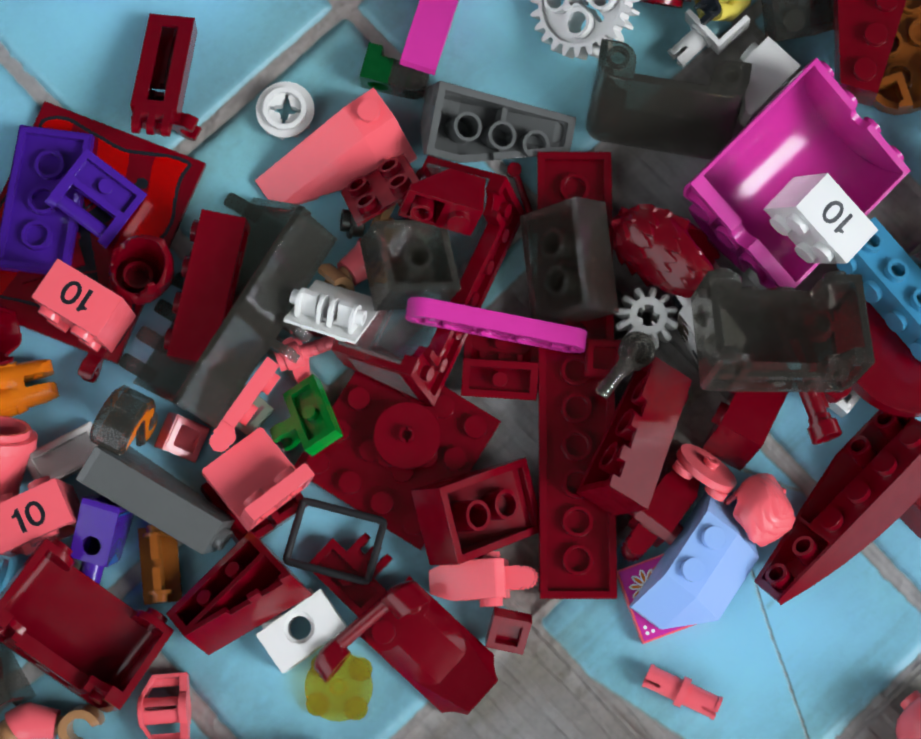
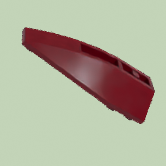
M879 410L834 456L796 515L792 529L784 534L754 582L780 605L784 604L847 563L878 538L921 496V422L915 418L895 416Z

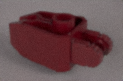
M672 470L665 474L657 483L648 510L628 513L632 517L626 525L632 531L620 547V553L628 562L639 560L652 545L658 548L663 542L669 545L673 543L684 528L679 522L697 498L700 481L695 477H692L691 480L685 479Z

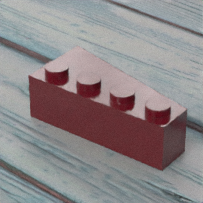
M769 311L765 312L756 329L761 333L758 341L752 340L741 359L746 362L741 372H735L726 391L730 392L726 402L721 401L712 416L711 422L714 425L702 446V449L739 471L746 466L763 446L794 381L780 347L782 344ZM804 314V326L818 332L821 322Z
M656 356L639 362L576 493L613 516L648 510L682 409L689 398L688 391L692 379Z

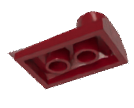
M409 576L405 581H411L413 579ZM427 592L426 594L432 601L398 620L389 611L360 636L441 713L456 712L468 715L498 682L494 667V654Z

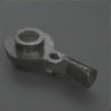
M633 331L623 337L618 348L619 361L595 389L600 396L608 399L624 377L628 376L632 370L640 371L653 361L656 350L649 335L641 331Z

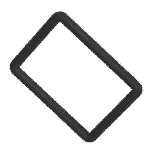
M303 498L297 507L283 555V561L288 566L367 585L373 578L387 528V520L382 516L311 498ZM306 505L379 523L365 577L291 559Z

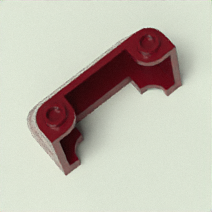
M46 538L38 545L0 593V642L88 704L103 712L119 711L174 630L166 625L168 619L159 611L150 607L147 611L134 610L73 566L75 562L70 557L73 551L57 539H53L51 542Z

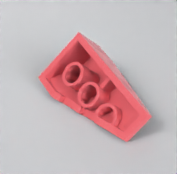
M373 87L339 110L255 180V183L275 211L317 200L323 195L341 191L352 180L368 175L378 169L389 158H396L404 153L408 162L412 163L417 159V156L395 116Z

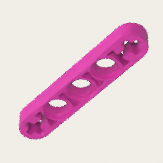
M411 297L407 301L405 319L412 323L567 353H582L585 351L587 331L581 328L425 297Z

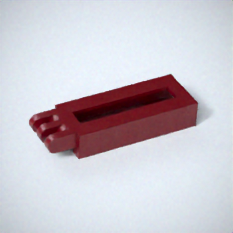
M149 14L130 103L133 114L131 121L132 133L140 134L143 121H147L146 134L155 135L157 124L162 123L161 136L170 137L173 122L180 123L197 37L195 18ZM151 89L165 90V93L155 92V100H149Z

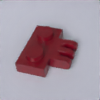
M365 532L347 551L332 538L309 563L365 577L373 546L366 554L361 549L368 544L371 537ZM386 554L376 564L372 581L367 585L313 573L359 617L387 592L375 578L393 558Z

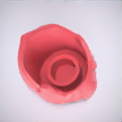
M759 473L748 477L724 502L725 505H729L737 499L733 517L743 527L748 539L759 547L767 546L784 536V534L792 529L796 520L794 509L786 496V489L769 473Z

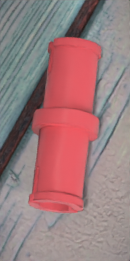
M654 664L650 665L641 686L673 700L672 705L676 707L686 706L709 717L711 720H714L723 700L722 696H717L692 684V679L686 676L681 679L656 667Z

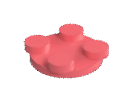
M682 444L676 453L678 459L672 465L674 471L688 480L695 477L706 485L704 489L708 495L717 501L723 502L728 493L732 492L737 485V480L730 469L714 455L698 446Z

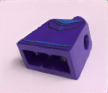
M99 493L82 497L71 544L73 553L70 557L81 560L79 571L100 585L104 568L119 562L122 556L134 514Z

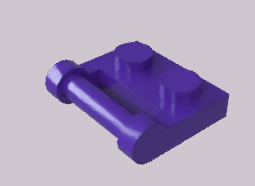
M86 148L44 203L52 209L59 208L98 237L97 242L107 248L148 194ZM73 187L113 217L114 220L107 227L67 197L66 193Z

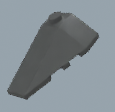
M439 81L429 86L426 90L420 120L423 153L427 156L455 163H470L537 157V152H570L576 117Z

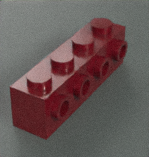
M202 209L199 220L194 219L190 231V241L194 242L191 256L186 255L184 257L181 269V277L185 278L182 292L177 291L173 301L172 311L173 314H176L174 327L167 329L164 339V350L168 351L167 356L175 363L218 370L251 229L247 219L244 217Z

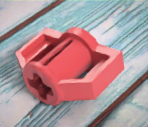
M187 672L151 675L139 695L137 701L138 724L148 739H190L191 699L189 674ZM179 686L178 696L147 698L153 688ZM180 723V732L151 734L147 728V725Z

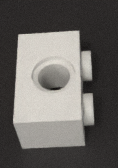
M309 588L308 590L313 595L296 604L294 608L284 615L280 613L261 625L263 630L256 634L281 673H287L347 627V624L322 589L314 593ZM305 617L310 622L311 631L306 638L299 640L292 635L291 624L296 618Z

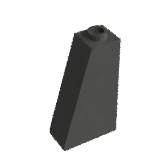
M127 444L94 447L76 477L77 481L202 555L217 550L220 551L229 542L233 534L230 528L235 522V518L131 446L127 450Z

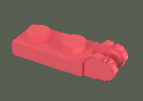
M266 357L213 431L214 434L210 435L211 438L208 439L210 440L208 444H210L213 451L226 452L229 445H232L236 440L235 427L238 423L246 426L258 410V407L253 402L261 391L268 395L281 378L275 373L280 365L269 357Z

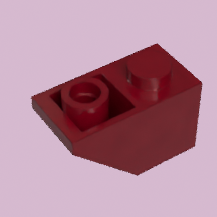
M451 168L410 185L399 208L398 216L471 236L484 210L486 179Z

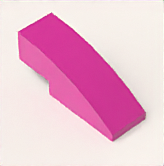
M419 0L399 65L435 75L460 0Z

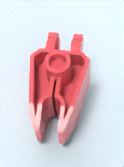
M500 551L489 552L477 557V559L469 560L459 565H439L428 571L429 594L450 601L479 600L480 607L503 606V599L511 598V590L533 588L537 586L538 578H540L536 569L530 566H509L507 559L500 558Z

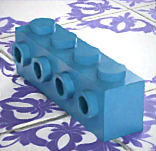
M873 217L870 221L878 231L847 264H836V266L856 286L862 297L882 316L887 326L907 345L912 355L921 362V269L878 219Z

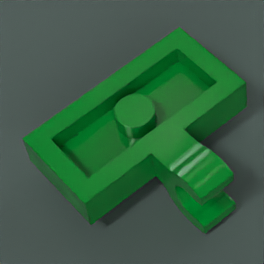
M311 374L282 394L291 417L277 423L269 431L273 442L278 443L281 441L285 451L295 448L301 441L304 451L313 457L343 437L321 380L314 374Z

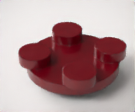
M402 402L392 406H385L379 410L373 436L377 449L376 457L382 466H393L408 470L419 467L428 468L436 463L441 433L438 424V414L434 408L413 402Z

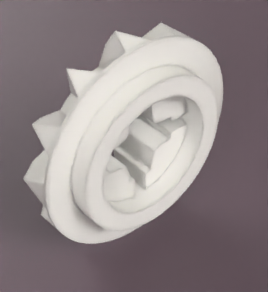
M286 81L278 82L267 87L259 96L256 104V116L259 124L268 135L276 136L281 140L289 137L298 138L300 133L310 128L313 116H315L314 102L309 92L301 85ZM286 98H288L291 110L297 112L289 114L288 120L283 123L280 113L275 111L283 109Z

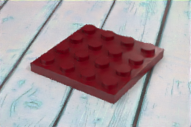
M376 343L373 344L369 353L370 355L398 364L402 361V359ZM364 363L366 368L410 388L399 374ZM355 371L332 406L343 437L313 457L306 451H303L294 467L297 469L306 463L315 474L311 480L312 483L355 510L384 517L387 520L386 529L421 551L425 544L411 490L442 479L471 472L500 426L501 421L443 386L435 405L431 406ZM402 402H413L422 406L432 407L436 410L441 439L437 450L438 458L433 466L406 470L393 466L384 467L378 462L373 435L377 414L381 408Z

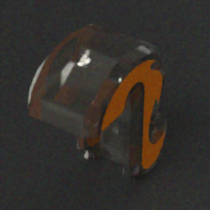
M126 385L119 386L111 393L97 414L90 430V441L116 455L124 454L135 436L137 446L145 445L152 437L158 423L155 400Z

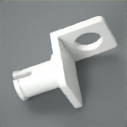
M688 9L685 12V21L690 26L691 31L672 48L667 50L673 60H678L676 63L682 68L705 46L710 47L719 55L748 29L750 18L745 15L719 39L706 25L700 23L699 17L691 9Z

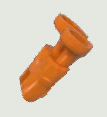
M39 359L21 363L12 361L0 366V416L13 417L27 412L29 408L47 403L59 397L57 383L55 382L41 383L29 387L25 386L26 382L43 379L54 374L51 359Z

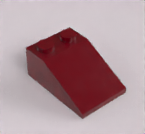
M526 457L442 479L411 490L430 565H459L539 533V508Z

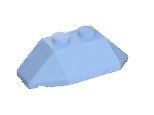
M707 492L704 493L684 523V528L668 547L629 607L658 629L662 630L718 621L759 559L756 544L748 539L743 527L733 517L737 499L729 505L724 504L731 494L728 493L725 500L720 502L708 495Z

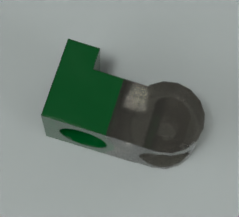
M369 42L360 72V82L362 88L372 89L374 87L378 92L407 99H420L426 95V90L430 86V74L399 65L400 60L384 56V47L382 45Z

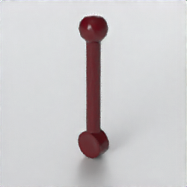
M512 162L507 167V174L515 181L529 221L528 231L532 234H537V220L520 177L522 167L519 163Z

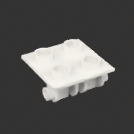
M316 279L308 289L302 287L300 290L295 288L292 290L289 302L294 304V307L284 317L283 322L299 326L304 330H311L333 337L342 342L356 344L385 305V301Z

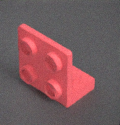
M262 427L257 428L212 461L201 472L202 476L248 532L308 487L315 475L306 463L296 469Z

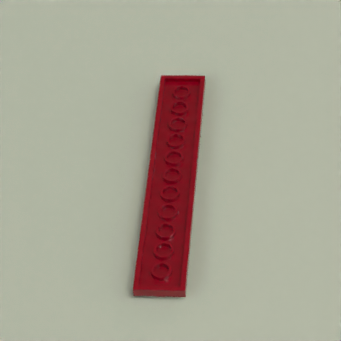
M537 152L538 320L584 329L587 331V338L614 340L613 247L611 236L605 231V228L612 219L611 152ZM538 347L539 599H617L616 515L613 516L576 493L615 413L614 379L584 378L585 351L582 353H567Z

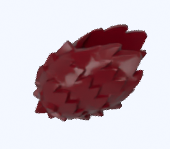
M637 204L630 209L621 207L618 215L610 220V224L605 228L606 233L611 236L613 250L616 251L621 265L626 264L632 276L637 273L647 287L654 285L670 294L694 298L698 296L696 291L708 292L713 290L711 277H720L722 274V270L715 260L720 258V253L714 244L708 240L707 234L690 223L691 221L688 218L675 215L671 210L654 206L653 204Z

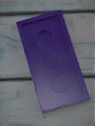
M19 125L0 225V270L47 275L57 258L71 266L80 224L59 208L52 209L44 202L84 150L87 148L93 153L95 142L93 134ZM71 187L66 196L83 208L85 196Z

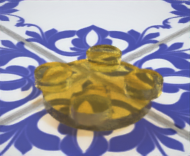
M350 654L347 661L334 677L325 683L314 670L315 656L311 661V668L305 680L306 708L308 712L314 716H321L324 719L337 722L364 718L368 712V704L373 692L371 676L373 667L371 662L366 658H357Z

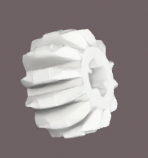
M655 287L650 288L647 297H645L641 288H636L634 290V299L624 295L621 302L625 308L621 307L615 310L614 315L623 320L615 325L616 331L628 330V333L623 338L624 343H630L634 337L638 340L636 350L642 351L646 341H648L652 350H657L659 347L658 339L668 343L672 338L668 330H676L678 327V322L670 318L678 312L677 307L665 308L670 296L665 294L660 300L656 299L657 290ZM643 312L650 313L649 318L652 322L649 326L642 325L643 318L641 316Z

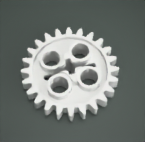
M530 0V2L538 5V9L530 15L541 20L534 29L544 34L541 41L551 45L552 51L571 59L576 57L587 60L588 54L595 58H600L601 48L612 52L613 39L622 43L625 41L621 30L623 28L633 30L634 27L628 19L629 16H639L640 12L632 7L633 3L641 0H609L607 4L606 0H565L562 5L561 0ZM588 3H589L592 7H594L595 9H597V10L600 11V13L604 16V20H603V21L601 20V18H600L599 14L596 12V10L587 7ZM586 20V25L581 31L582 23Z

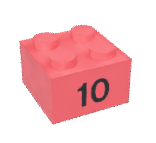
M58 258L32 295V298L40 306L38 313L47 318L46 321L64 333L71 328L70 332L78 337L82 344L95 352H98L102 347L112 353L136 317L135 313L121 296Z
M44 476L30 482L27 485L29 490L16 496H14V493L1 495L0 555L13 557L18 554H24L28 556L46 538L52 542L53 539L61 541L73 535L81 505L73 486L57 478L50 479V476Z

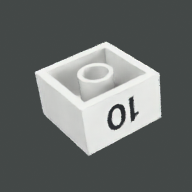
M828 173L793 177L763 209L771 217L769 220L771 226L781 235L788 236L796 245L794 248L795 252L807 263L847 264L878 231L874 224Z

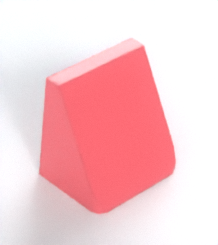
M169 412L154 446L196 463L210 428L179 414Z

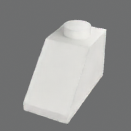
M769 36L760 45L753 42L740 57L743 63L737 73L739 123L743 127L794 78L801 66Z

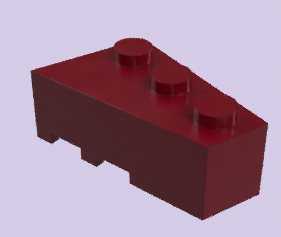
M833 0L835 80L843 89L851 92L859 104L872 107L878 94L906 0Z
M250 530L166 615L185 638L207 655H210L313 594L284 562Z

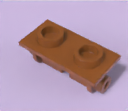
M147 525L146 528H138L144 605L179 601L182 598L178 540L153 525Z

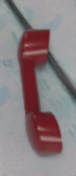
M414 580L401 582L393 586L336 637L324 645L315 658L314 670L325 683L329 682L349 658L351 652L347 647L387 612L390 611L398 620L432 601L431 598Z

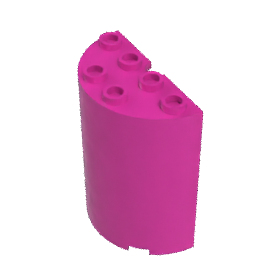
M818 58L810 61L683 189V196L693 203L688 208L690 214L716 248L742 272L750 268L757 273L762 286L767 289L780 287L781 291L786 292L787 296L819 264L807 263L801 259L794 250L796 245L788 236L781 235L771 226L769 222L771 217L763 210L793 177L828 173L867 216L911 171L903 162V154L893 145H889L880 134L881 129L879 125L869 117L862 119L856 112L858 102L855 96L838 84L833 78L834 72L830 66Z

